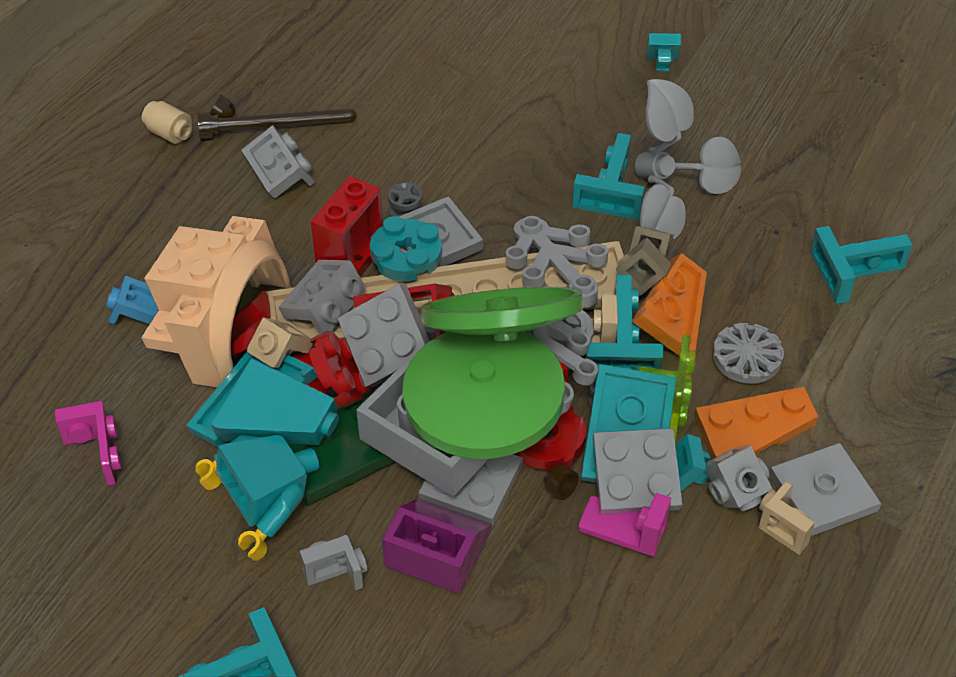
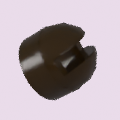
M220 94L210 112L211 115H218V118H228L235 115V107L228 98Z
M561 464L550 467L547 470L549 476L544 477L543 480L545 488L560 500L567 499L573 494L578 485V473Z

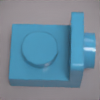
M126 275L119 289L112 287L105 305L106 308L111 309L107 322L115 324L119 314L150 324L158 312V307L147 283Z

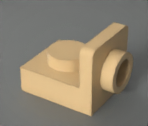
M602 294L600 310H593V318H591L593 322L592 343H616L618 326L617 295Z
M263 317L247 351L270 367L279 368L286 354L291 355L293 350L308 353L313 343L310 342L311 338L288 323Z
M786 481L777 492L772 489L763 498L759 506V510L762 511L759 528L800 555L809 544L815 522L809 519L800 509L788 505L793 485Z

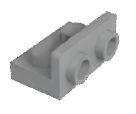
M273 125L241 150L273 198H277L301 178L310 187L316 183L309 173L313 169L312 165L301 152L298 155L295 152L299 148L297 143L287 132L281 135Z
M318 260L278 308L285 319L310 320L319 334L325 331L332 332L339 323L338 318L346 314L353 306L354 296L362 295L365 291V285L351 261Z

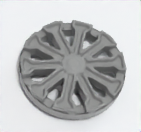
M737 323L733 327H726L718 334L713 346V360L717 368L728 378L741 383L756 384L773 378L779 372L784 358V351L778 336L770 333L768 328L758 324L753 326L748 325V323ZM732 363H734V364L736 365V366H733V367H731V368L728 366L729 364H732ZM758 367H762L766 370V372H763ZM744 370H750V374H744Z

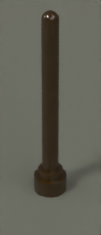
M337 109L218 118V115H211V112L197 113L201 140L213 139V135H220L219 131L270 128L272 125L274 127L352 122L356 119L357 114L353 109Z

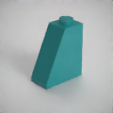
M251 358L211 423L216 437L222 441H232L239 435L259 437L280 435L284 437L288 444L319 445L324 435L330 436L337 426L339 415L337 414L338 411L334 398Z

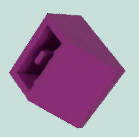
M417 498L399 507L382 539L384 566L461 594L492 530V524Z

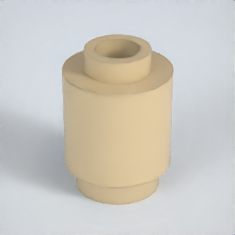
M152 101L143 110L142 122L150 132L173 144H178L190 136L192 132L191 116L164 101Z

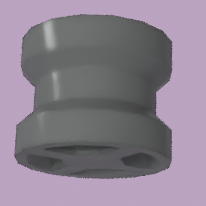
M400 182L389 189V217H399L422 207V191L418 185L411 182Z

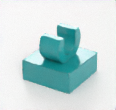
M649 33L646 46V60H656V72H669L671 61H678L681 34Z
M687 434L675 445L681 491L693 482L705 484L709 480L705 463L711 457L707 452L703 451L699 437Z

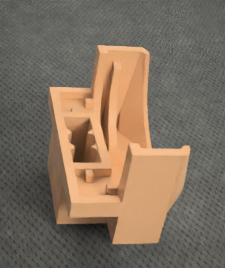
M232 216L223 232L179 226L144 278L159 311L141 338L146 348L179 353L193 384L217 388L233 369L231 332L236 308L247 281L249 280L251 287L256 288L260 284L291 288V281L287 270L274 246L265 220Z

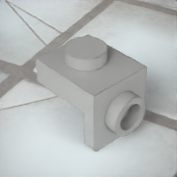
M347 535L330 541L316 542L309 546V548L300 551L302 570L308 586L348 573L355 591L363 588L362 573L367 571L366 561L360 548L353 549Z

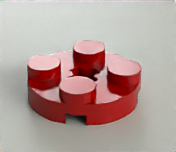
M325 331L311 338L310 342L316 344L315 347L309 349L312 365L323 387L327 389L332 386L337 392L338 396L334 397L335 402L342 407H348L362 400L363 395L370 392V387H365L346 338L339 339L331 331Z
M570 406L567 412L560 415L558 421L551 429L554 437L542 438L531 447L513 454L523 458L522 465H528L541 470H548L550 467L560 464L569 468L573 466L574 460L580 456L584 449L586 438L585 422L582 416L580 420L578 415L573 412L574 407Z

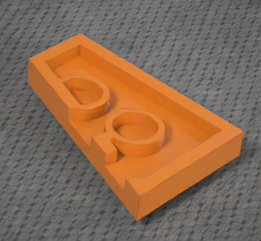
M681 253L670 260L671 266L667 275L654 285L632 319V322L685 360L695 355L707 272Z
M799 387L697 407L694 418L712 460L739 446H752L756 457H759L760 452L774 444L781 445L815 426L818 414L805 387Z

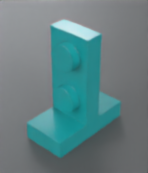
M618 133L614 146L608 145L605 157V165L608 168H601L599 178L580 174L576 175L572 208L640 220L645 186L622 182L629 161L631 135Z
M825 226L815 229L810 254L835 304L849 302L856 277L905 269L912 243L908 235L905 234L839 246L830 227Z
M616 275L614 295H617L618 317L616 343L590 342L585 359L594 361L597 366L602 364L643 372H660L663 361V344L639 343V326L632 322V311H638V289H632L631 275Z
M263 607L248 613L256 644L240 646L232 650L227 656L211 663L197 664L190 668L187 673L178 677L297 676Z

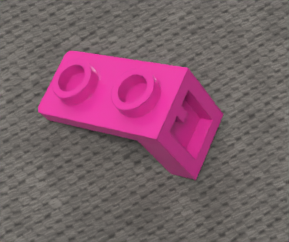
M102 401L55 409L56 424L63 444L84 443L88 440L98 439L101 466L107 485H115V470L121 469V461L118 447L111 444V439L118 437L114 415H106Z
M656 493L650 508L643 506L641 512L600 515L598 497L591 496L579 522L578 530L582 533L655 557L667 527L672 498Z

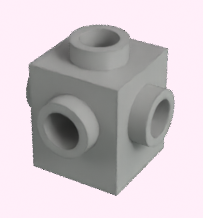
M752 446L734 447L705 463L706 472L711 481L709 483L710 492L719 504H722L724 508H739L740 511L751 509L762 502L761 495L772 490L768 481L770 476L768 468L762 459L756 457Z

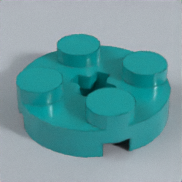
M398 216L388 217L384 220L383 226L377 229L371 238L370 257L372 263L374 261L378 266V271L383 276L397 281L416 280L417 274L424 273L427 270L428 274L432 273L438 267L442 258V242L437 226L415 219H402ZM402 247L413 248L408 249L406 253L400 252V248Z

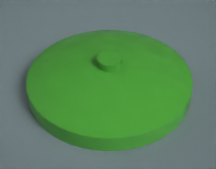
M522 287L455 295L424 304L422 306L423 324L427 327L452 333L493 335L494 341L517 339V332L529 331L554 324L583 310V296L581 290L568 287Z
M524 331L517 332V339L508 341H494L493 335L443 333L432 339L416 353L409 363L403 379L404 407L407 418L414 430L435 448L448 454L470 459L500 458L531 447L546 436L554 427L562 412L565 398L564 375L558 359L542 341Z

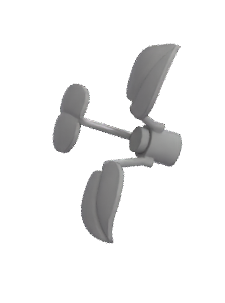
M651 79L647 81L646 122L650 134L663 143L657 147H650L649 152H642L635 161V170L638 176L648 179L649 183L656 184L649 188L644 196L639 226L673 234V239H675L682 232L685 225V205L679 197L673 196L674 188L661 179L668 178L675 169L701 170L699 178L701 188L711 194H723L737 184L741 175V160L734 144L724 137H712L703 144L700 151L701 163H675L673 157L667 152H661L681 139L680 131L691 127L694 119V108L690 96L682 87L671 81ZM651 241L654 245H658L657 242Z

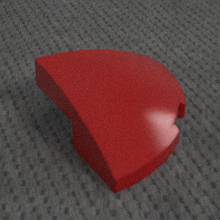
M264 290L234 316L231 332V356L248 348L263 317L270 319L269 297Z

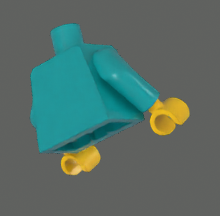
M239 435L230 443L218 446V453L214 455L215 460L213 462L203 459L195 467V472L201 477L199 483L205 489H216L222 483L250 527L257 526L258 529L255 532L246 531L238 538V545L243 551L248 549L253 542H256L255 546L248 553V557L253 561H258L265 556L267 544L264 539L267 536L273 537L290 517L304 497L307 474L319 469L318 457L312 448L294 453L284 437L280 435L266 437Z

